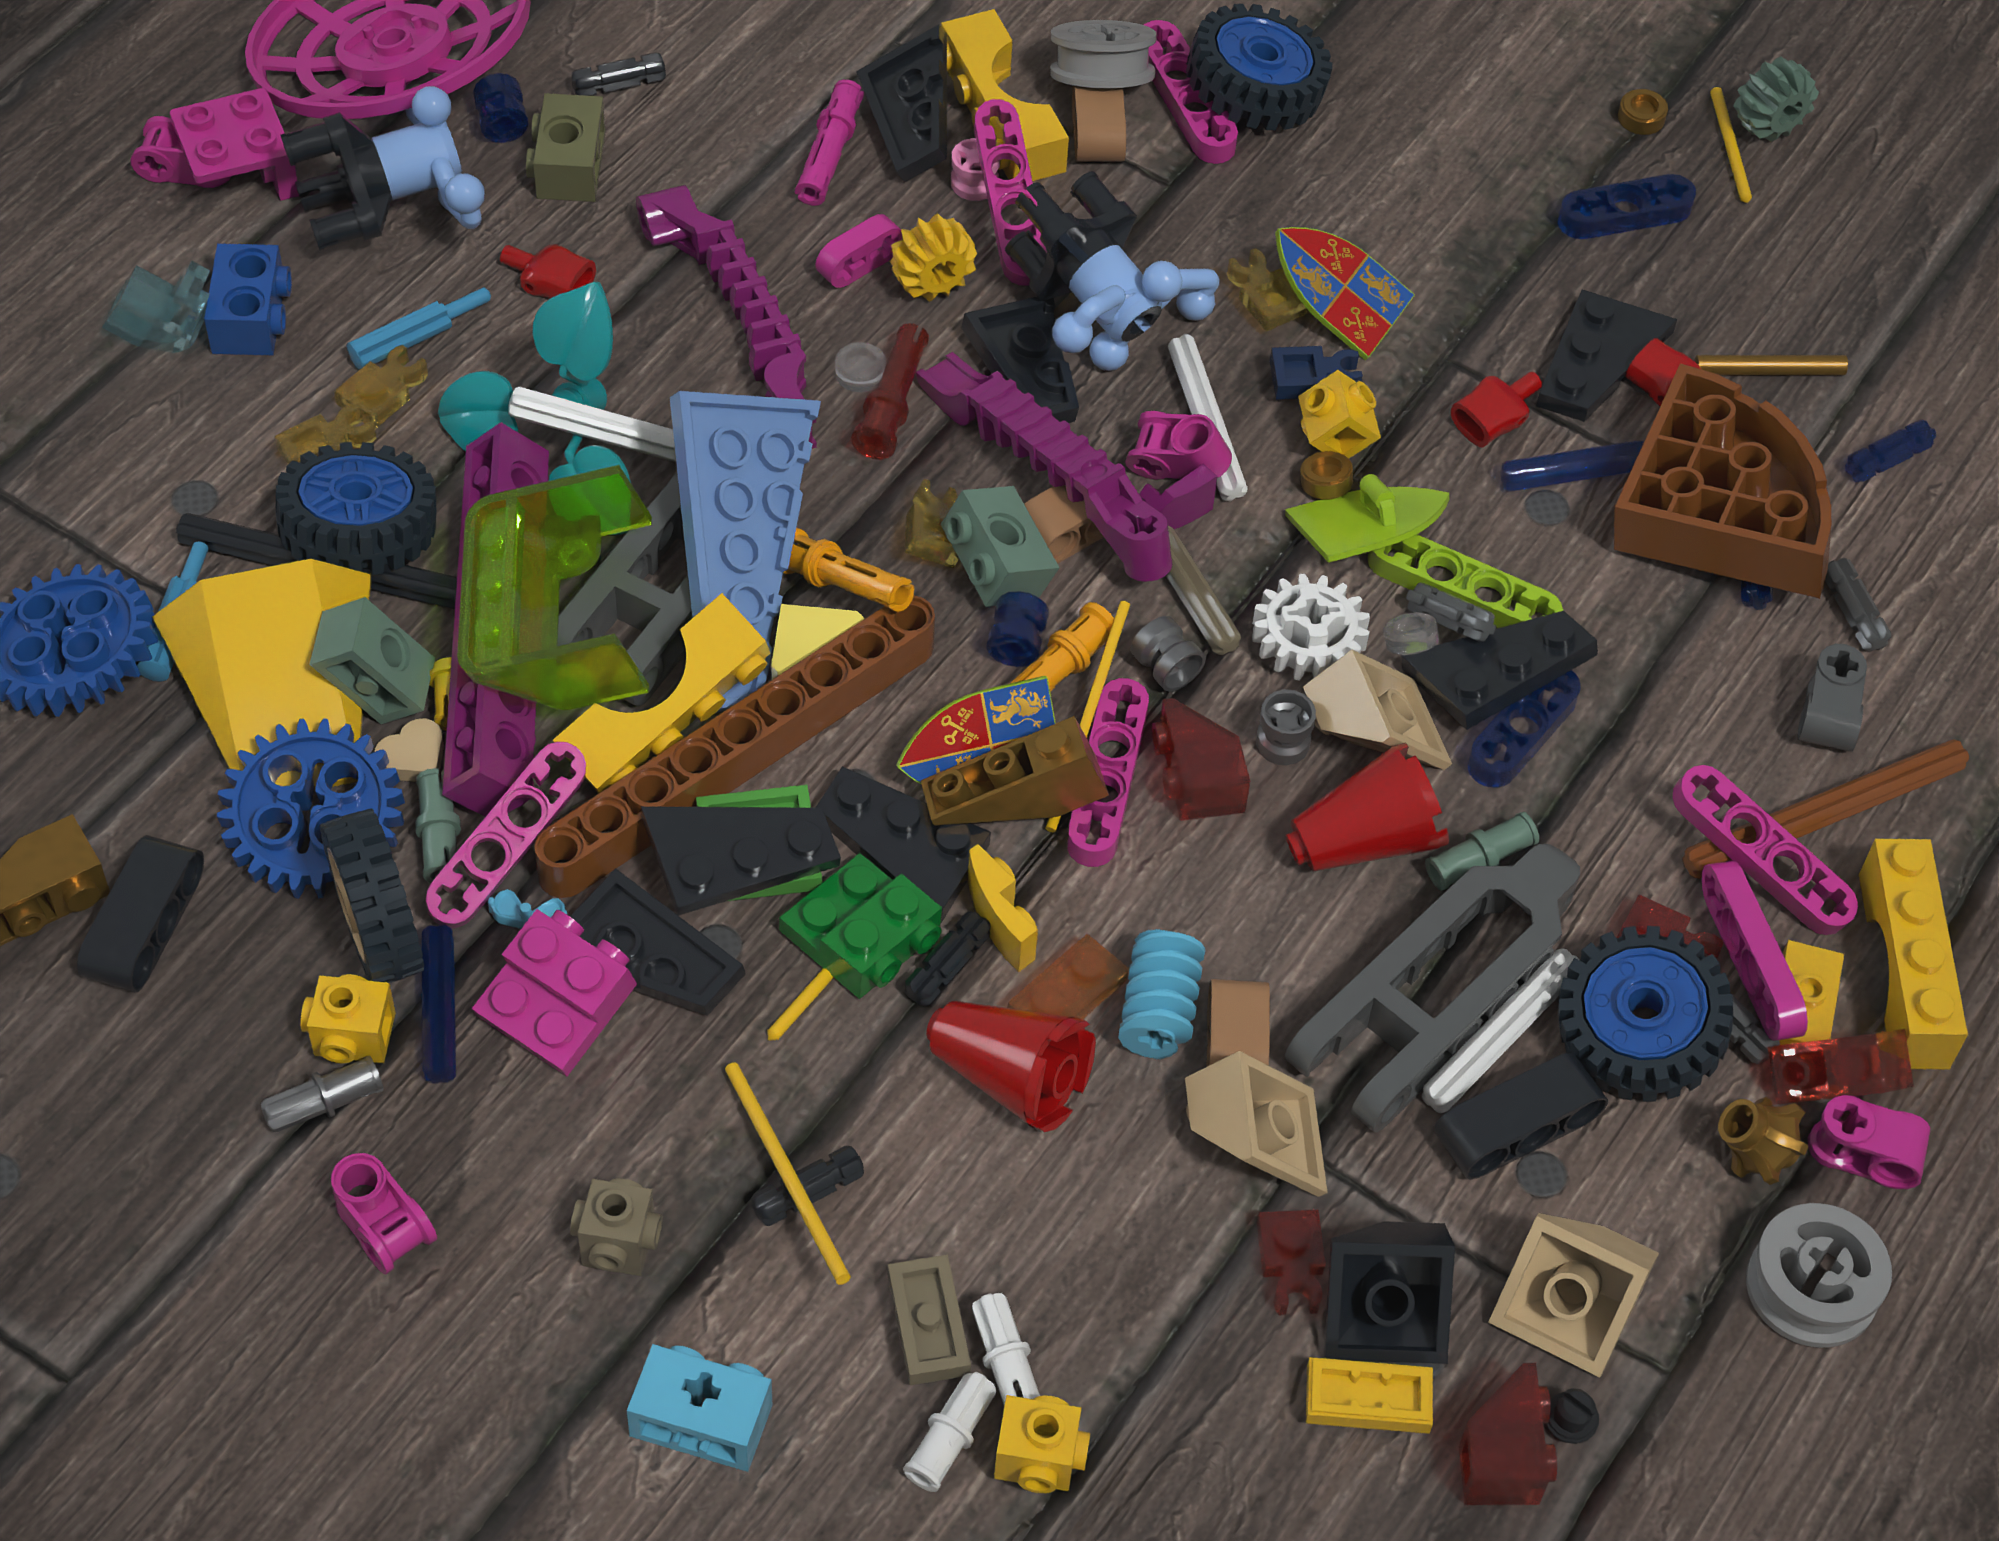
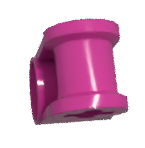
M153 116L147 120L143 128L144 141L140 147L134 150L130 158L131 166L139 176L156 183L172 182L214 188L223 185L232 177L201 184L196 183L171 118L165 116Z
M1146 411L1141 413L1137 423L1141 431L1135 449L1128 452L1125 460L1126 466L1132 472L1149 479H1182L1202 464L1219 478L1228 470L1232 461V453L1213 421L1206 415L1166 414L1159 411Z
M1842 1095L1833 1098L1827 1103L1822 1113V1120L1813 1126L1808 1136V1148L1811 1155L1820 1164L1828 1168L1839 1169L1871 1179L1888 1188L1911 1189L1921 1183L1931 1128L1927 1121L1913 1113L1891 1110L1863 1101L1855 1096ZM1845 1111H1850L1845 1121L1840 1120ZM1838 1143L1842 1144L1843 1146L1839 1153L1834 1154L1833 1151Z
M355 1153L344 1157L335 1165L331 1174V1185L338 1214L356 1236L363 1250L380 1272L385 1275L394 1270V1262L421 1243L430 1245L437 1240L436 1231L425 1212L411 1196L403 1191L383 1166L382 1162L375 1156L366 1153ZM359 1185H369L375 1188L370 1194L361 1197L348 1194Z

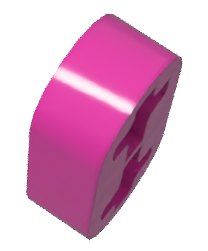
M884 214L872 216L827 243L816 259V270L834 287H845L893 258L891 245L903 240L901 229Z

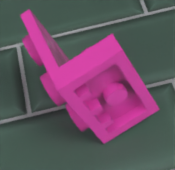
M266 87L195 103L170 111L172 124L196 183L201 184L259 169L264 183L273 182L280 201L299 196L295 181H297L295 165L291 166L280 136V134L284 133V130Z

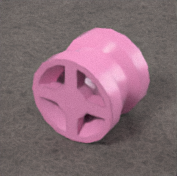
M976 139L963 140L955 145L952 151L953 170L951 172V188L959 197L969 201L988 199ZM1000 160L994 163L991 168L994 175L998 178L999 173L997 170L1000 167Z

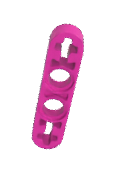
M1154 20L1145 23V26L1156 31V43L1149 47L1148 63L1155 67V78L1152 81L1193 152L1199 159L1207 163L1218 164L1229 161L1235 154L1238 130L1235 123L1228 120V111L1225 110L1219 115L1211 109L1213 101L1204 104L1198 98L1200 90H1192L1189 84L1191 78L1176 80L1166 75L1167 72L1175 70L1186 73V63L1190 47L1180 30L1168 21ZM1162 47H1166V54H1165V55H1163V48H1162ZM1197 102L1204 104L1208 109L1203 112H1194L1188 110L1185 105ZM1211 127V132H1210V133H1211L1212 137H1207V136H1208V128Z
M991 99L984 102L975 114L974 134L1002 270L1012 283L1028 286L1030 282L1029 277L1014 262V259L1005 252V247L1014 236L1022 231L1030 230L1036 241L1046 251V247L1040 240L1041 233L1029 218L1023 224L1011 225L1003 220L1001 212L1006 206L1015 204L1016 198L1021 192L1028 199L1030 198L1036 206L1037 201L1026 189L1033 182L1016 108L1002 99ZM993 116L998 117L1000 123L1004 124V144L995 146L994 128L989 125V119ZM1001 159H1009L1018 165L1020 172L1013 179L1002 180L994 175L991 169L993 164Z
M1129 678L1112 680L1103 687L1089 739V744L1097 757L1105 785L1114 788L1118 793V797L1110 802L1095 801L1073 810L1069 823L1067 850L1071 858L1087 867H1098L1107 864L1113 859L1117 851L1143 737L1149 695L1144 686ZM1120 701L1130 702L1125 724L1115 722L1116 711ZM1107 741H1118L1127 747L1128 753L1119 758H1110L1101 753L1098 747ZM1092 819L1101 821L1100 838L1097 840L1096 845L1086 843Z
M557 741L548 744L540 750L432 881L427 890L426 907L429 916L435 923L446 928H457L467 924L536 842L538 835L549 826L580 788L585 777L586 762L583 754L576 746L568 742ZM564 757H567L572 761L570 772L574 777L568 780L561 776L555 781L549 790V794L558 797V799L551 804L541 790L527 783L531 778H534L540 787L550 773V766L546 761L551 758L556 762H560ZM519 798H529L539 805L541 817L531 827H518L509 819L507 811L510 804ZM485 841L500 845L505 853L503 865L491 872L478 869L471 858L474 848L479 843ZM462 865L473 880L486 886L479 892L472 883L462 897V902L467 908L463 912L453 908L445 914L439 910L442 905V899L438 892L442 889L449 893L456 890L463 881V875L454 871L458 866Z
M1699 765L1686 771L1677 781L1673 788L1672 798L1680 814L1729 858L1738 862L1747 874L1809 929L1823 935L1836 934L1854 919L1858 909V901L1849 885L1724 774L1711 766ZM1702 784L1710 792L1705 799L1699 802L1692 794ZM1726 803L1730 809L1718 821L1714 814ZM1740 818L1750 822L1756 831L1755 843L1746 844L1737 840L1730 829L1731 820ZM1784 856L1793 860L1799 871L1798 880L1789 882L1778 877L1773 868L1774 857ZM1811 880L1814 881L1816 885L1803 897L1799 891ZM1831 898L1837 905L1834 907L1833 913L1827 916L1822 912L1821 907L1826 899Z
M1735 860L1705 865L1702 871V890L1706 905L1766 1034L1772 1041L1804 1036L1808 1024L1804 998L1741 866Z

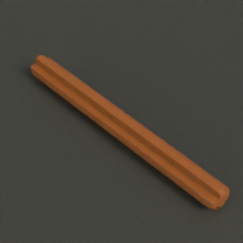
M1952 739L1769 815L1797 839L1964 770L1966 762L1969 760V753L1963 748L1959 740ZM1750 822L1731 830L1733 836L1742 843L1750 844L1756 841V831ZM1709 839L1686 848L1682 858L1683 865L1688 870L1690 876L1697 879L1702 878V871L1705 865L1733 861Z

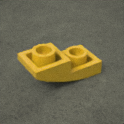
M977 844L969 850L968 885L976 913L989 921L991 925L989 929L990 939L1005 959L1020 972L1036 958L1038 936L1036 923L1024 908L1020 906L1014 907L1016 879L1011 868L1001 858H992Z

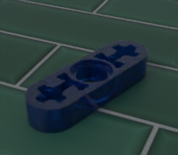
M1666 174L1573 191L1563 198L1558 217V226L1563 233L1572 238L1590 239L1678 223L1690 216L1696 197V188L1689 179L1681 175ZM1620 201L1631 202L1639 210L1625 212L1620 210L1615 203Z
M1574 671L1567 672L1501 710L1473 742L1468 760V771L1476 782L1487 787L1498 788L1509 784L1573 712L1581 689L1580 680ZM1555 687L1561 689L1563 693L1556 692L1548 701L1547 707L1542 704L1545 690L1550 692ZM1516 717H1527L1538 725L1539 730L1532 734H1523L1516 731L1511 726L1510 721ZM1502 743L1507 747L1503 761L1497 760L1493 764L1485 761V758L1492 759L1501 750Z

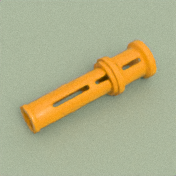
M796 527L794 542L798 544H793L789 568L783 573L792 574L796 572L801 574L809 584L817 587L827 585L838 586L855 595L882 604L896 612L904 611L912 602L914 585L910 584L912 582L910 579L846 556L835 542L827 539L813 540L808 537L804 530Z
M1086 603L1079 611L1080 617L1065 630L1059 629L1055 631L1049 638L1048 649L1011 683L1047 676L1051 692L1070 673L1076 674L1085 671L1091 663L1090 658L1107 643L1115 618L1098 603Z

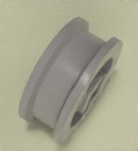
M1084 20L1060 24L1051 30V41L1058 45V60L1050 66V76L1056 81L1089 88H1124L1143 85L1155 78V67L1148 63L1149 47L1156 43V31L1148 26L1115 20Z
M1821 1203L1796 1205L1775 1216L1765 1228L1759 1244L1750 1257L1746 1270L1748 1295L1753 1307L1763 1321L1778 1334L1793 1342L1818 1348L1843 1345L1859 1337L1872 1322L1878 1308L1885 1300L1892 1282L1890 1256L1883 1241L1874 1229L1860 1217L1843 1208ZM1826 1253H1829L1836 1260L1830 1271H1827L1818 1282L1809 1298L1802 1294L1801 1290L1807 1279L1811 1278L1817 1271Z

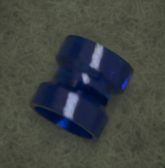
M497 73L490 74L477 82L473 90L476 109L479 111V125L484 137L498 143L511 142L520 138L526 132L529 124L526 108L522 104L521 86L517 79L509 74Z
M1008 592L1002 595L997 601L994 612L996 624L990 629L986 649L990 656L1000 663L1014 667H1026L1039 658L1042 645L1040 634L1046 629L1049 617V608L1046 603L1039 597L1026 592Z

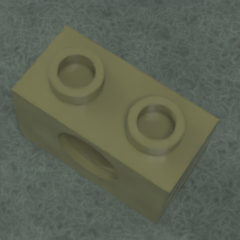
M544 93L542 112L534 113L532 118V142L536 143V148H528L526 155L527 178H535L537 199L596 202L606 133L603 96Z

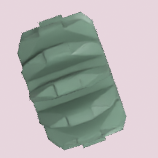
M1782 56L1776 58L1771 64L1766 61L1762 63L1760 70L1755 74H1749V81L1737 90L1740 96L1736 99L1733 107L1738 112L1737 117L1742 121V126L1752 135L1755 134L1759 139L1766 138L1770 142L1778 139L1781 134L1786 137L1789 136L1792 128L1797 124L1803 125L1802 119L1806 114L1814 110L1812 102L1816 100L1819 91L1815 87V81L1810 77L1811 73L1801 64H1797L1793 60L1788 61Z

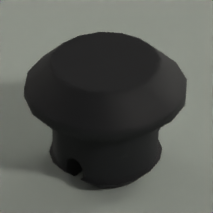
M1572 1388L1556 1394L1548 1401L1544 1409V1421L1547 1429L1555 1438L1565 1443L1578 1444L1588 1441L1595 1435L1599 1427V1413L1593 1398L1587 1392Z

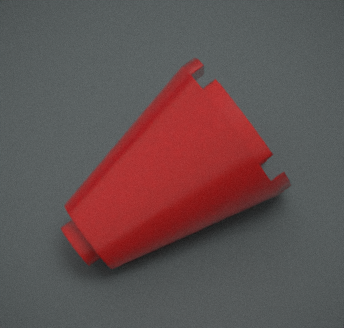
M1406 742L1392 746L1291 820L1293 832L1286 834L1285 838L1298 866L1307 862L1310 869L1314 872L1436 850L1449 844L1447 828L1436 831L1432 817L1441 814L1442 811L1421 763L1416 755L1405 760L1409 748Z
M951 1001L944 1008H939L933 1013L926 1031L933 1055L1026 1124L1042 1132L1053 1131L1068 1119L1073 1109L1064 1106L1073 1090L1083 1094L1095 1057V1034L1085 1030V1027L1090 1024L1083 1019L1073 1016Z

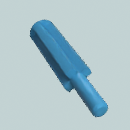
M483 287L445 306L443 303L439 304L438 301L431 303L348 342L346 347L350 359L356 368L362 371L452 328L451 319L489 302L491 294L488 289Z
M198 541L193 543L180 578L175 576L170 580L159 611L197 583V578L209 550L204 542ZM157 627L153 629L158 637V643L147 646L152 659L149 661H139L137 667L143 677L161 682L169 678L174 660L163 637H161Z

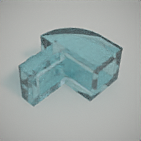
M191 261L177 282L172 285L136 265L120 288L102 328L138 347L170 353L181 352L190 348L194 344L204 322L206 302L210 294L202 290L210 270Z

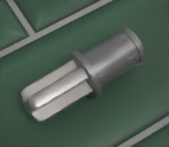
M366 1056L363 1060L320 1076L318 1072L312 1073L311 1081L264 1099L261 1107L269 1128L273 1132H280L324 1113L329 1118L335 1116L334 1109L373 1093L382 1092L383 1084L371 1056Z

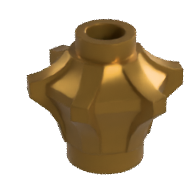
M1767 1097L1761 1098L1755 1103L1747 1099H1739L1729 1104L1720 1116L1718 1131L1721 1138L1726 1141L1731 1149V1169L1740 1178L1750 1172L1761 1174L1764 1182L1769 1185L1779 1182L1781 1170L1792 1166L1800 1155L1805 1156L1808 1145L1800 1141L1799 1123L1805 1114L1804 1110L1796 1103L1774 1107L1772 1100Z

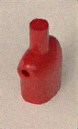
M556 244L545 246L535 255L511 245H506L500 254V262L502 264L522 271L520 275L521 287L524 291L534 296L552 298L593 282L596 275L594 261L574 254L570 250Z
M1654 338L1631 362L1625 377L1643 389L1655 403L1661 406L1680 363L1701 369V367L1685 354L1671 348L1658 338Z
M1534 372L1527 373L1511 385H1508L1496 376H1487L1471 393L1452 405L1451 418L1458 430L1476 446L1485 447L1497 437L1520 427L1527 420L1530 409L1524 400L1541 389L1542 381Z

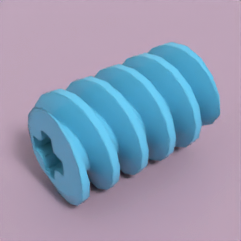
M1160 929L1147 930L1136 937V943L1133 946L1132 964L1130 965L1128 975L1129 983L1126 986L1125 993L1126 1002L1123 1004L1122 1010L1123 1022L1120 1024L1118 1038L1122 1045L1133 1053L1148 1058L1163 1059L1171 1057L1177 1052V1044L1186 1043L1192 1038L1194 1027L1190 1022L1195 1019L1197 1007L1193 1002L1198 999L1200 987L1196 982L1201 979L1203 968L1199 963L1204 960L1205 947L1199 940L1186 934Z

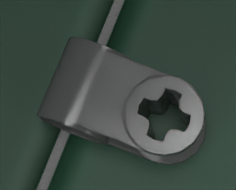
M1833 644L1821 651L1816 663L1815 674L1811 677L1807 686L1797 740L1853 752L1863 718L1864 707L1862 705L1867 670L1866 660L1856 648L1847 644Z

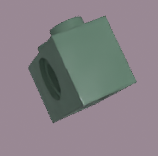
M1014 486L962 490L941 523L947 539L952 544L970 581L975 586L986 607L1037 601L1060 568Z
M366 597L322 611L309 665L376 721L384 724L424 711L431 679L430 671L433 669L435 657Z

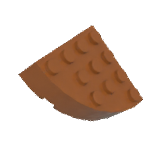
M1680 363L1615 505L1614 550L1820 599L1828 570L1832 519L1830 498L1826 488V475L1823 465L1811 444L1791 420L1765 400L1760 404L1753 398L1742 394L1741 385L1718 374Z

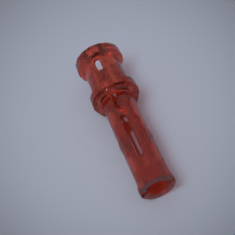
M907 323L899 327L896 341L878 389L866 396L863 404L865 416L862 423L855 426L852 433V445L859 453L868 458L882 460L891 457L898 444L896 437L898 427L905 424L909 408L906 398L924 349L929 342V334L924 328L919 332L917 341H913L916 329L918 328L916 324Z

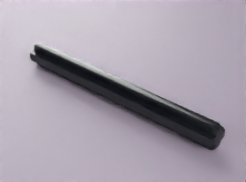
M191 513L183 514L177 524L176 533L181 544L192 546L194 542L201 541L208 546L210 551L273 566L298 561L292 557L291 549L286 551L281 543V537L275 533ZM385 564L384 573L372 575L370 568H362V572L371 575V589L455 609L457 577L405 564L404 567L396 570Z

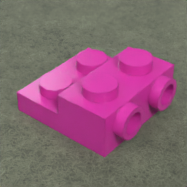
M536 909L502 953L507 963L471 1009L477 1017L568 1077L637 983L629 969L625 967L630 959L616 946L602 939L595 947L580 937L584 932L583 927L564 912L556 910L549 917Z

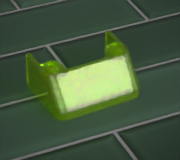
M620 465L491 494L478 500L469 509L465 518L457 658L460 666L473 682L558 710H571L590 706L594 703L599 704L649 693V683L615 633L557 646L560 580L579 576L595 565L601 553V536L652 525L651 514Z

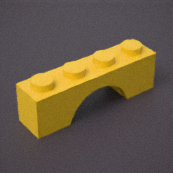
M995 9L942 22L941 27L947 35V72L953 80L955 94L959 103L966 104L971 112L973 126L975 114L984 102L991 99H1002L1009 102L1016 108L1019 115L1032 181L1065 173L1067 170L1069 136L1050 104H1033L1020 101L1005 93L998 86L999 83L1011 75L1012 39ZM990 117L989 125L994 128L996 137L995 146L1004 144V124L1000 123L998 117ZM1009 159L1000 160L998 170L1003 169L1009 180L1019 174L1020 169L1014 161Z
M723 593L680 629L686 648V665L679 685L666 700L653 708L634 713L618 712L594 703L553 739L554 742H568L581 751L586 762L584 778L598 794L645 764L654 755H659L683 739L684 736L680 732L696 718L703 722L714 715L726 701L723 695L736 683L748 684L767 666L765 658L770 655L766 640Z
M1875 838L1859 873L1866 920L1867 922L1879 923L1887 946L1889 990L1884 1023L1892 1068L1950 1070L1968 1036L1931 839Z

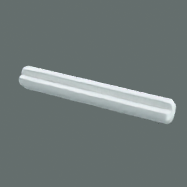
M1183 334L1180 338H1172L1168 344V349L1191 414H1202L1210 418L1232 453V461L1228 470L1221 477L1217 478L1216 485L1220 496L1225 501H1232L1235 498L1243 497L1248 488L1194 338L1189 334Z
M516 387L512 392L508 407V414L511 417L676 462L673 429L522 387Z
M1567 949L1556 950L1424 1085L1423 1101L1438 1113L1447 1112L1560 995L1563 977L1567 978L1569 965L1574 958L1578 960L1579 958L1572 955Z

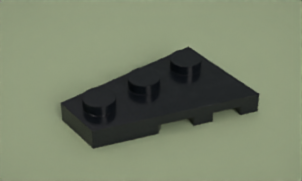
M1582 289L1539 392L1536 407L1585 422L1619 388L1621 380L1625 377L1631 362L1637 354L1654 338L1665 342L1674 333L1677 319Z
M1560 611L1498 628L1494 635L1489 634L1483 642L1465 637L1402 654V670L1468 730L1598 655V645L1595 637L1565 611Z
M843 766L816 806V808L823 809L831 833L856 855L861 853L892 880L903 874L942 907L941 923L968 881L969 850L978 844L986 851L990 845V831L972 823L934 825L931 821L927 803Z
M641 806V818L678 916L840 866L841 856L822 808Z
M616 868L570 916L583 927L584 932L580 936L582 939L595 947L602 939L606 940L620 949L630 959L625 967L629 969L637 983L633 991L707 1016L746 974L742 963Z

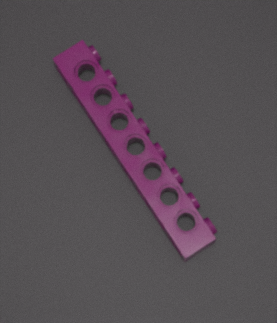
M502 422L466 446L442 792L443 796L484 817L488 815L534 757L536 702L538 699V659L541 650L539 645L540 620L543 608L542 581L545 567L544 524L549 480V451ZM531 778L527 784L534 786L533 779ZM516 799L510 804L507 813L522 806L531 799Z

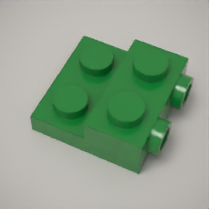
M859 853L780 916L779 931L822 968L827 969L837 981L858 999H861L875 986L882 988L890 983L899 972L901 965L916 952L923 954L936 943L942 931L940 927L942 907L903 874L892 880Z

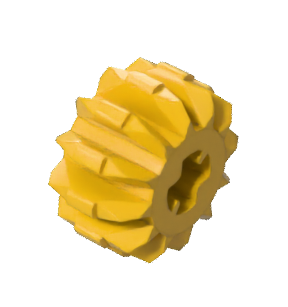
M937 213L929 222H925L918 217L916 227L911 230L901 229L903 240L891 245L893 258L889 262L892 265V272L905 291L910 293L913 298L923 296L930 302L938 293H942L949 298L950 290L956 285L965 286L964 276L976 271L974 265V258L977 255L975 244L962 224L957 222L954 217L946 220Z

